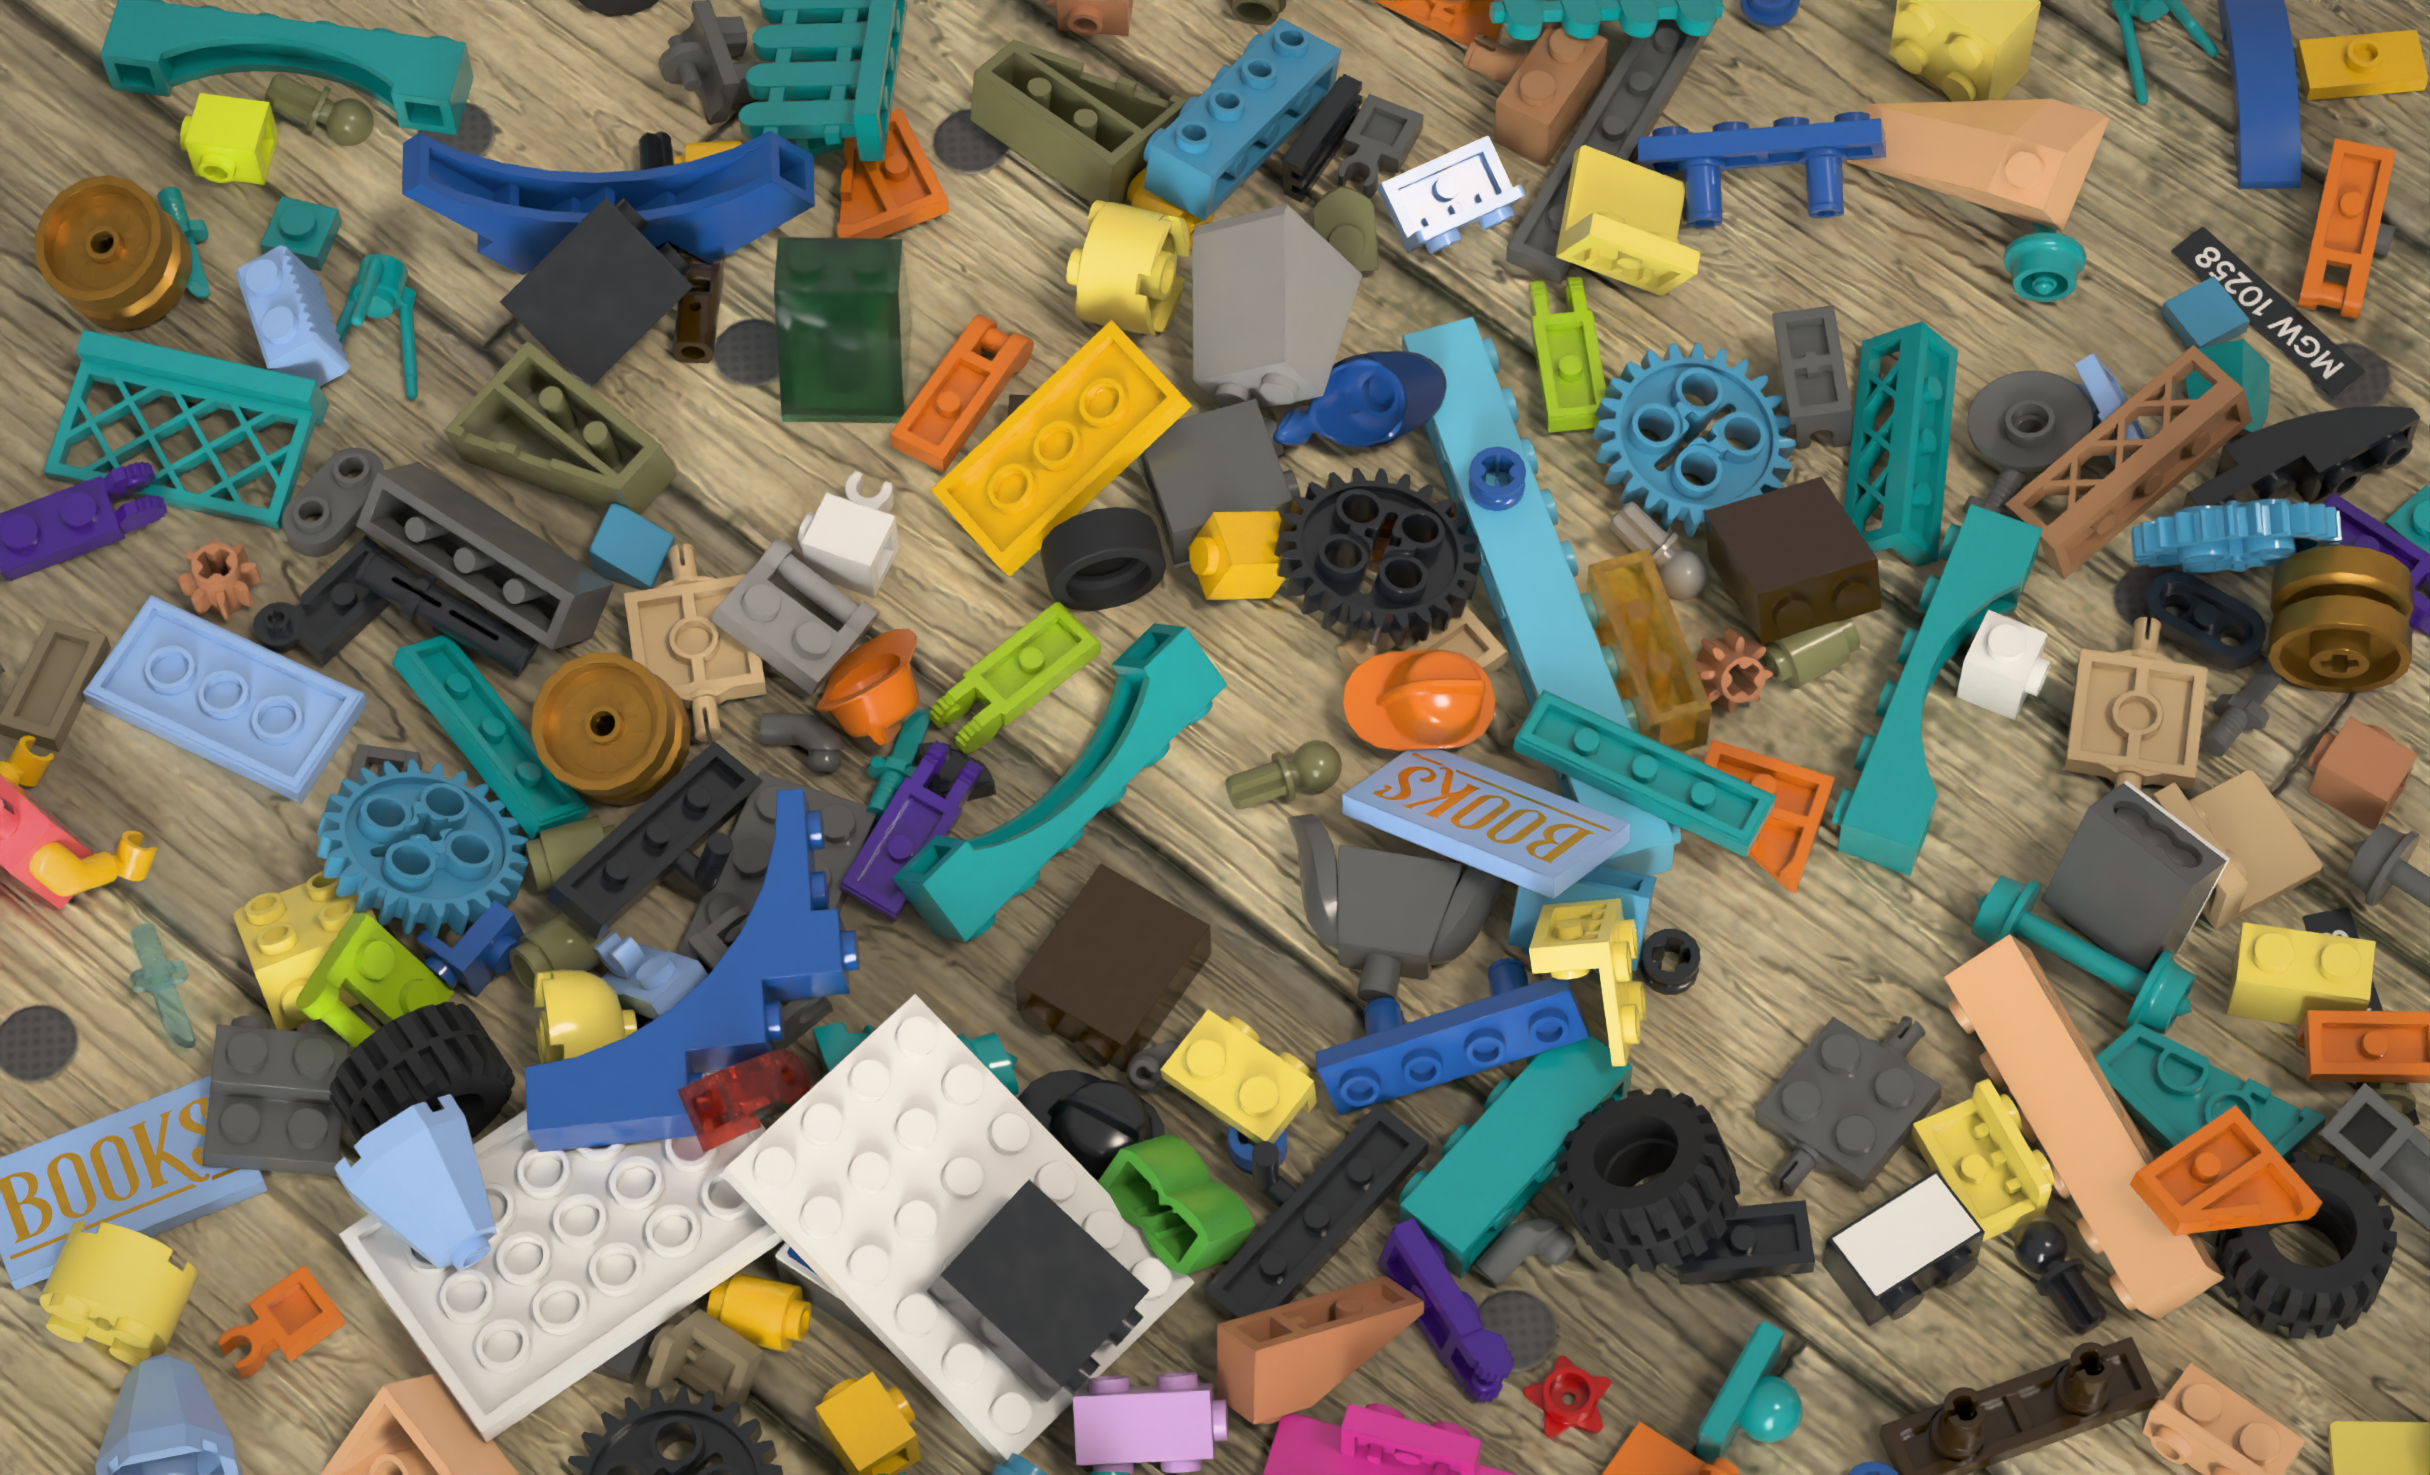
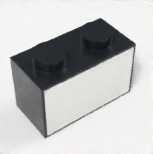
M1935 1170L1828 1237L1822 1265L1870 1327L1887 1315L1892 1320L1905 1316L1921 1303L1924 1298L1923 1293L1939 1282L1944 1281L1946 1285H1952L1970 1274L1979 1263L1977 1258L1985 1231L1940 1173Z

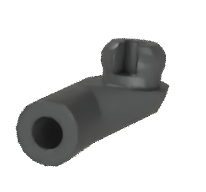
M1553 1217L1518 1221L1510 1225L1475 1264L1500 1286L1526 1257L1542 1254L1553 1265L1564 1263L1574 1252L1576 1240L1572 1234L1564 1230L1565 1223Z

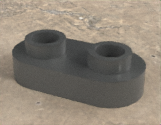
M347 448L337 452L287 504L282 515V525L289 545L296 552L308 557L328 555L337 550L356 530L358 519L377 472L384 470L380 458L375 453L364 448ZM362 471V473L355 478L344 477L346 474L350 472ZM310 514H322V516L314 522L304 521V519Z

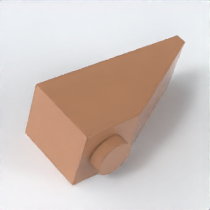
M1385 1275L1217 1324L1216 1397L1220 1400L1226 1399L1227 1405L1252 1424L1275 1423L1281 1420L1284 1415L1310 1408L1423 1315L1424 1301Z

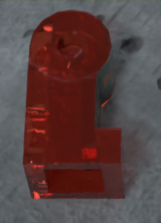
M777 1049L714 1072L677 1091L703 1152H707L761 1128L762 1126L759 1121H764L790 1109L810 1091V1079L805 1065L795 1053L786 1049Z

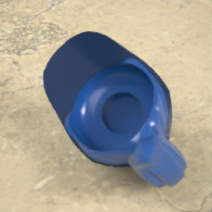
M1375 351L1345 358L1333 365L1324 395L1312 398L1309 405L1296 406L1289 410L1283 416L1273 435V439L1277 443L1293 446L1302 445L1310 439L1314 432L1336 444L1356 449L1387 444L1422 426L1437 413L1445 398L1447 388L1445 374L1434 361L1414 352Z

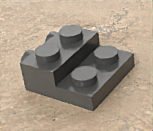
M256 1016L237 1017L231 1021V1025L217 1024L202 1166L336 1177L337 1173L334 1167L338 1164L342 1118L331 1102L330 1096L332 1094L329 1089L331 1082L337 1076L336 1071L348 1058L349 1043L340 1035H337L324 1022H306L299 1025L297 1031L270 1029V1024L265 1019Z

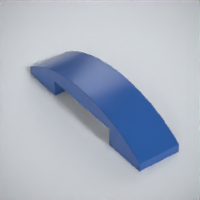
M2218 0L2222 41H2227L2236 113L2237 127L2233 141L2239 189L2300 188L2301 133L2298 85L2293 42L2284 0Z

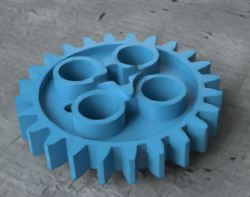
M1675 343L1669 345L1663 361L1653 350H1647L1640 363L1641 367L1629 361L1626 363L1620 376L1621 379L1613 377L1605 392L1608 398H1602L1595 414L1601 420L1597 422L1592 438L1604 442L1600 445L1594 457L1595 461L1613 464L1603 480L1605 484L1623 482L1626 486L1618 501L1621 505L1638 499L1643 503L1642 511L1648 516L1654 511L1662 514L1661 528L1665 532L1670 529L1675 519L1683 521L1687 537H1693L1699 523L1705 522L1704 511L1783 488L1784 485L1780 481H1785L1792 469L1793 464L1787 458L1790 457L1794 450L1796 441L1784 437L1791 426L1789 417L1774 415L1784 400L1783 396L1772 395L1764 397L1761 392L1769 378L1766 375L1757 377L1752 381L1746 378L1745 374L1749 365L1748 360H1742L1732 369L1726 366V349L1721 348L1712 361L1704 358L1701 343H1695L1689 357L1683 358L1680 349ZM1683 394L1697 396L1703 401L1705 406L1691 404ZM1725 408L1732 410V413L1713 424L1706 439L1702 437L1696 438L1719 412ZM1639 429L1654 431L1660 436L1662 441L1655 442L1647 439ZM1726 438L1740 440L1748 450L1735 449L1728 443ZM1682 440L1686 442L1692 441L1668 468L1663 471L1656 470V466L1675 455ZM1682 473L1695 474L1702 479L1705 486L1691 484L1684 478Z
M2262 499L2245 503L2232 500L2222 505L2187 507L2176 510L2174 517H2156L2155 521L2141 522L2140 526L2132 527L2131 531L2133 562H2138V565H2149V568L2166 566V569L2170 570L2182 567V571L2185 573H2209L2223 570L2242 572L2251 567L2278 566L2290 555L2311 548L2340 545L2342 541L2340 510L2336 511V507H2325V504L2308 506V502L2291 504V501L2288 499Z
M409 759L406 772L399 773L393 764L389 761H384L379 777L364 767L360 769L357 783L348 779L342 780L338 795L330 794L325 812L322 813L316 835L320 838L316 854L317 857L327 859L323 870L324 877L340 878L336 894L339 897L352 894L359 896L355 907L357 913L374 907L380 910L378 923L381 926L386 925L393 917L402 919L403 931L409 935L417 922L425 923L431 937H437L441 924L447 923L459 936L463 935L468 919L475 923L486 909L491 908L490 904L494 900L507 908L509 900H516L529 863V858L524 856L527 849L525 842L528 841V838L518 836L520 824L514 817H504L507 808L500 800L492 802L486 800L489 790L487 783L471 789L465 786L467 772L463 770L451 780L444 777L441 763L436 762L430 774L421 773L416 761Z

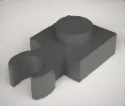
M1369 94L1344 137L1343 152L1351 156L1345 158L1339 166L1338 186H1346L1348 179L1353 176H1363L1366 178L1363 184V194L1368 199L1373 197L1377 191L1378 172L1381 167L1395 173L1400 171L1423 129V114Z

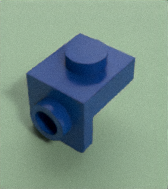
M496 900L490 904L491 908L484 911L453 948L437 937H431L425 929L416 938L426 958L423 964L442 980L450 990L458 984L477 997L496 974H503L512 967L509 952L519 945L518 940L524 933L514 913Z

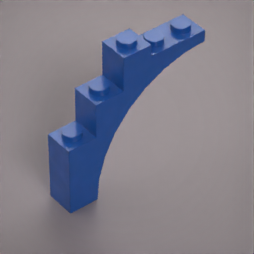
M768 131L733 149L691 162L634 171L602 173L550 171L487 159L457 150L418 133L403 143L402 194L477 233L478 253L521 275L528 273L539 264L605 198L614 206L624 198L649 224L641 234L655 248L669 241L709 264H713L714 258H723L815 206L813 155L772 131Z
M803 788L777 791L775 840L763 887L741 933L712 972L671 1010L628 1037L575 1058L525 1067L527 1131L539 1152L699 1136L697 1113L708 1112V1089L704 1072L774 1065L773 1042L784 1041V1019L780 1001L850 994L848 971L860 969L856 930L845 931L838 908L829 909L825 871H815L814 850L825 849L823 816L821 810L811 811Z

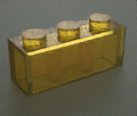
M1645 549L1588 565L1586 592L1590 594L1597 613L1598 628L1595 630L1601 645H1609L1614 654L1619 676L1616 684L1622 699L1629 698L1634 706L1639 724V733L1679 752L1707 745L1712 707L1650 550Z

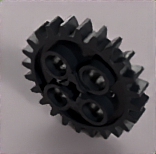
M1353 468L1349 483H1345L1334 472L1329 473L1326 488L1317 483L1310 482L1305 498L1296 495L1292 498L1289 513H1283L1278 531L1274 555L1280 557L1276 573L1279 577L1289 578L1285 592L1288 597L1305 595L1300 612L1305 615L1321 610L1324 613L1321 628L1324 630L1330 628L1336 622L1345 624V639L1351 640L1360 629L1367 631L1368 640L1373 646L1377 645L1381 633H1389L1397 646H1402L1406 631L1408 630L1422 642L1427 640L1431 625L1443 632L1446 631L1451 616L1461 617L1467 600L1472 599L1481 563V557L1474 554L1478 537L1465 535L1469 522L1467 516L1449 518L1454 503L1452 499L1442 500L1437 503L1431 501L1434 486L1430 484L1422 487L1418 492L1411 490L1410 475L1404 474L1397 484L1388 483L1387 474L1382 468H1379L1374 481H1367L1359 468ZM1386 519H1392L1396 523L1394 524L1389 544L1382 556L1372 590L1369 594H1363L1359 590L1361 589L1367 566L1372 560L1382 526Z
M680 1386L674 1403L670 1404L664 1403L658 1388L652 1389L650 1407L643 1410L631 1397L625 1398V1409L628 1417L619 1421L613 1415L604 1411L600 1415L606 1431L604 1436L600 1437L588 1432H583L581 1435L584 1447L590 1456H569L568 1459L571 1473L574 1475H784L781 1465L770 1464L777 1457L773 1441L758 1442L762 1435L760 1422L756 1418L739 1426L742 1417L739 1404L734 1401L721 1413H718L715 1394L710 1390L702 1397L698 1406L693 1405L690 1402L686 1386ZM686 1441L695 1445L690 1455L683 1459L671 1460L662 1456L666 1448L675 1442ZM715 1457L722 1459L721 1463L711 1464L707 1467L711 1459Z

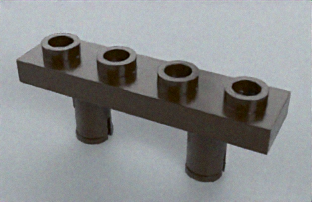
M2132 1336L2106 1346L2088 1342L2077 1346L2071 1353L2070 1359L1979 1391L1967 1387L1956 1388L1947 1394L1943 1404L1881 1425L1879 1437L1894 1470L1899 1475H1965L2150 1409L2159 1400L2160 1395Z

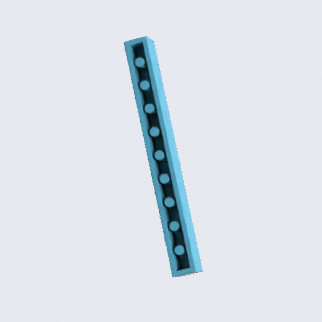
M1473 317L1402 335V351L1418 353L1431 359L1440 366L1445 374L1447 388L1443 403L1437 413L1423 424L1450 499L1456 502L1455 512L1457 517L1467 516L1469 519L1465 535L1478 537L1474 553L1481 557L1478 573L1530 711L1544 689L1639 733L1638 719L1629 698L1621 700L1614 684L1619 679L1614 654L1609 645L1600 647L1594 629L1598 628V618L1593 600L1588 592L1580 594L1574 577L1578 576V567L1573 548L1568 540L1560 542L1554 525L1558 524V515L1552 494L1549 489L1540 490L1534 474L1538 473V463L1532 442L1529 438L1520 439L1515 424L1518 423L1519 416L1513 393L1509 387L1501 389L1495 374L1499 373V362L1491 338L1481 339ZM1499 446L1511 449L1519 454L1524 461L1526 469L1525 490L1522 499L1517 505L1507 510L1492 511L1476 504L1470 496L1469 469L1473 458L1479 452L1486 448ZM1495 471L1486 474V483L1490 486H1495V482L1498 480L1500 487L1508 484L1509 475L1505 472H1500L1499 477H1496ZM1552 768L1562 797L1630 823V842L1602 862L1600 866L1648 876L1671 870L1674 845L1681 843L1679 826Z

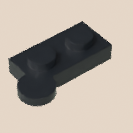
M365 535L301 594V603L297 607L289 603L276 602L262 608L255 616L253 624L256 638L263 647L271 651L281 652L289 650L298 644L325 665L391 604V602L363 586H358L354 582L356 573L368 553L375 548L380 551V554L405 568L407 567Z
M1806 1200L1738 1206L1734 1217L1724 1219L1728 1229L1720 1239L1711 1237L1706 1242L1708 1250L1697 1257L1693 1253L1682 1257L1683 1264L1677 1266L1680 1285L1813 1272L1815 1257Z

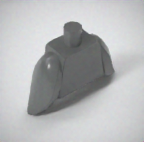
M1313 814L1287 818L1297 843L1302 900L1308 923L1323 944L1338 950L1339 965L1345 968L1361 970L1357 996L1368 1003L1382 997L1396 1000L1400 977L1419 980L1428 979L1434 965L1448 964L1462 955L1477 938L1507 881L1472 866L1466 870L1462 877V864L1341 844L1338 851L1337 873V858L1333 843L1320 820Z

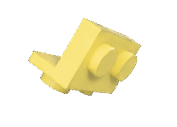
M1209 1009L1160 1069L1162 1079L1257 1144L1264 1141L1274 1144L1301 1108L1306 1112H1310L1317 1103L1315 1084L1311 1079L1313 1073L1302 1061L1287 1052H1281L1279 1056L1275 1055L1259 1044L1260 1037L1245 1022L1234 1016H1229L1225 1021Z
M1989 1078L1975 1084L1971 1099L1913 1123L1911 1136L1932 1172L1937 1170L1985 1231L1983 1241L2044 1215L2052 1186L2054 1185L2053 1173L2045 1156L2038 1149L2031 1151L2020 1132L2022 1123L2013 1101L2006 1094L1999 1096Z

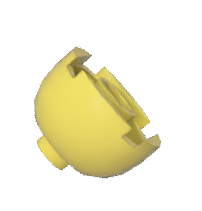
M561 969L536 972L534 980V1008L545 1007V1011H540L539 1028H535L539 1064L581 1056L626 1038L637 1031L634 1009L622 1010L616 991L601 977L583 970Z

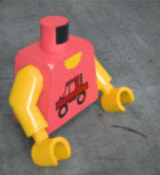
M28 735L20 738L7 762L0 761V865L60 910L65 907L74 895L114 882L117 875L132 881L145 879L150 871L158 848L140 847L144 838L142 833L137 831L124 832L112 856L106 851L95 854L25 789L19 786V784L28 787L36 786L54 759L53 753L41 757L30 752L36 742L35 737Z

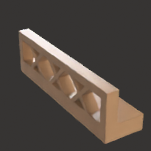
M2194 345L2191 346L2006 502L2005 506L2008 514L2016 520L2043 528L2040 543L2047 564L2065 580L2252 421L2244 388ZM2194 370L2213 385L2198 399L2174 400L2175 386ZM2139 416H2163L2162 430L2151 439L2127 440L2128 426ZM2116 455L2115 469L2104 479L2080 480L2081 465L2092 456ZM2069 495L2068 509L2048 526L2029 510L2045 496Z

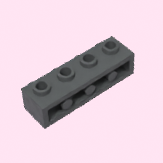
M420 462L377 472L356 525L361 530L384 543L391 550L403 555L433 574L437 579L452 586L482 605L486 610L498 615L551 650L593 637L614 586L609 580Z

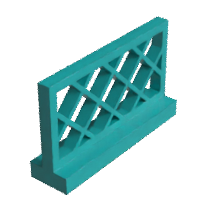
M83 330L76 349L81 362L43 471L49 479L76 485L102 476L104 479L108 475L105 472L112 468L117 469L121 467V463L152 446L164 469L155 473L156 480H153V484H150L149 487L137 490L135 493L127 496L140 499V497L143 498L147 495H160L161 498L163 497L166 505L281 530L282 515L285 507L291 500L315 424L322 426L329 405L317 381ZM93 381L118 386L125 398L122 402L95 417L92 416L86 406ZM127 388L139 390V392L131 396ZM161 395L175 398L183 413L151 430L139 408ZM185 401L198 404L189 409ZM219 408L234 411L241 425L209 443L197 420ZM133 412L145 434L112 451L101 429ZM83 413L87 421L79 425ZM243 413L256 417L247 421ZM276 421L296 425L290 444L267 456L255 433ZM191 425L203 447L170 464L158 442ZM95 434L106 456L85 468L66 465L71 446ZM249 437L261 460L228 477L216 455ZM211 459L223 481L201 494L186 491L178 477ZM283 464V467H282V470H281V473H280V476H279L278 473H277L276 470H275V467H277V466ZM269 472L276 484L269 509L244 504L236 489ZM172 480L176 489L166 487L163 485ZM230 493L235 502L221 498Z

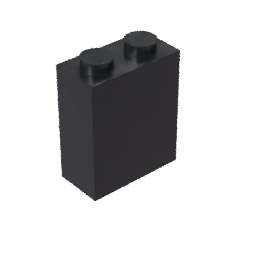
M605 198L500 301L577 380L589 389L693 287L685 278L693 268L668 243L658 251L641 234L649 224L624 198L616 206Z
M1030 1179L950 1263L927 1290L936 1301L1046 1402L1062 1387L1072 1395L1076 1393L1100 1366L1091 1357L1095 1350L1106 1338L1117 1347L1143 1319L1144 1316L1134 1307L1150 1291Z

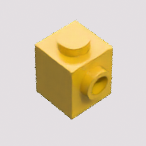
M1278 511L1212 513L1188 546L1190 565L1193 572L1198 576L1206 600L1272 598L1286 579L1277 576L1276 573L1280 557L1274 555L1281 524V517Z
M873 1371L858 1381L850 1378L838 1383L824 1395L822 1403L815 1407L820 1432L849 1475H897L921 1460L917 1435L910 1426L916 1418L909 1403L896 1386L885 1390Z

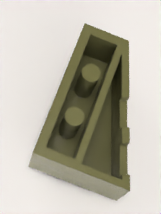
M1014 39L974 71L970 120L1092 204L1096 200L1121 203L1127 198V190L1130 183L1139 172L1147 168L1148 162L1144 160V151L1149 139L1159 128L1166 129L1178 118L1184 104L1189 100L1172 94L1169 101L1136 90L1137 82L1119 76L1116 83L1085 73L1083 72L1084 63Z
M526 341L443 430L462 461L605 510L609 509L611 503H616L641 515L677 476L661 444L529 341Z

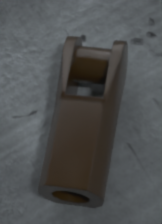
M683 257L693 268L685 278L693 287L710 288V291L694 292L690 289L678 301L672 353L682 363H709L714 355L719 305L723 289V259L714 258L713 264L692 263L691 257Z

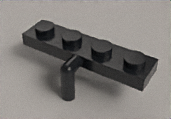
M714 741L553 883L547 900L593 938L598 939L673 870L701 892L712 891L717 886L733 849V842L729 836L715 832L744 807L748 796L763 780ZM707 840L702 855L699 858L693 852Z
M1377 1103L1298 1189L1279 1174V1150L1277 1146L1268 1141L1258 1143L1252 1151L1253 1185L1258 1192L1279 1209L1205 1287L1204 1300L1228 1320L1290 1303L1428 1154L1429 1142Z

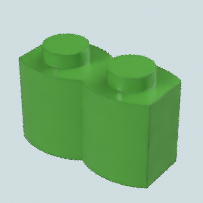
M1171 1134L1161 1135L1121 1148L1098 1181L1110 1194L1121 1217L1128 1223L1142 1228L1145 1239L1155 1255L1169 1268L1183 1275H1188L1232 1259L1255 1227L1253 1219L1241 1199L1225 1185L1211 1180L1205 1164L1194 1149L1180 1138Z

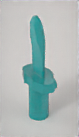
M176 187L164 188L157 194L159 205L181 226L191 245L192 272L186 289L195 297L206 299L210 296V290L196 247L198 242L205 241L209 237L206 223L203 220L189 219L180 189Z
M931 709L918 710L906 720L901 728L891 756L883 758L874 756L871 759L867 770L868 774L879 782L866 811L876 814L877 823L905 777L910 779L917 767L913 766V763L919 751L918 744L923 743L932 721L928 717Z

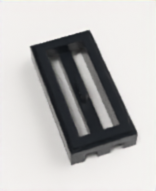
M1346 74L1339 77L1282 158V187L1284 195L1302 203L1343 144L1346 133L1360 110L1359 107L1362 104V96L1359 95L1362 90L1361 81Z

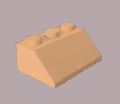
M433 1373L384 1384L320 1475L520 1474L493 1440L487 1443L484 1441L439 1376Z

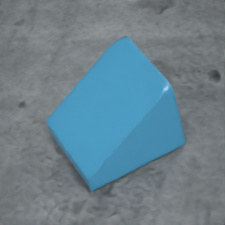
M611 503L589 550L593 571L602 577L645 590L653 589L668 557V550L675 542L674 535L630 509L616 503Z

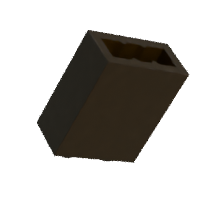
M1822 477L1704 511L1709 562L1762 644L1882 609L1877 557Z
M1100 863L1014 982L1017 1011H1019L1021 1018L1034 1030L1045 1035H1051L1055 1032L1074 1043L1076 1050L1091 1063L1101 1067H1106L1109 1063L1127 1074V1067L1133 1056L1145 1049L1210 957V925Z

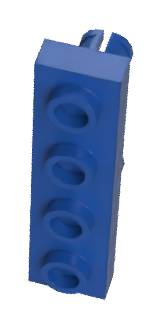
M1864 112L1841 113L1834 116V122L1810 124L1809 119L1804 117H1784L1773 121V127L1749 129V124L1745 122H1722L1712 127L1713 132L1689 133L1685 127L1668 126L1653 130L1650 137H1637L1640 166L1663 175L1684 174L1687 225L1697 228L1714 227L1721 225L1723 222L1721 172L1725 170L1794 164L1805 165L1809 216L1812 218H1834L1844 214L1842 163L1847 160L1886 157L1885 132L1881 118L1870 119V114Z
M1513 958L1500 959L1494 962L1487 972L1491 997L1404 1024V1015L1400 1004L1395 999L1388 997L1376 998L1364 1007L1366 1036L1315 1052L1317 1070L1340 1116L1589 1038L1587 1020L1570 980L1552 977L1528 985L1527 972L1522 962Z

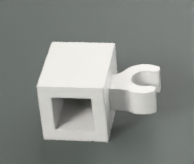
M855 471L849 476L845 484L846 499L826 492L817 512H809L805 516L799 529L797 546L802 548L804 564L826 581L875 598L899 550L896 518L894 515L888 514L894 504L893 486L891 482L885 481L881 491L876 496L870 498L860 495L864 489L863 473Z

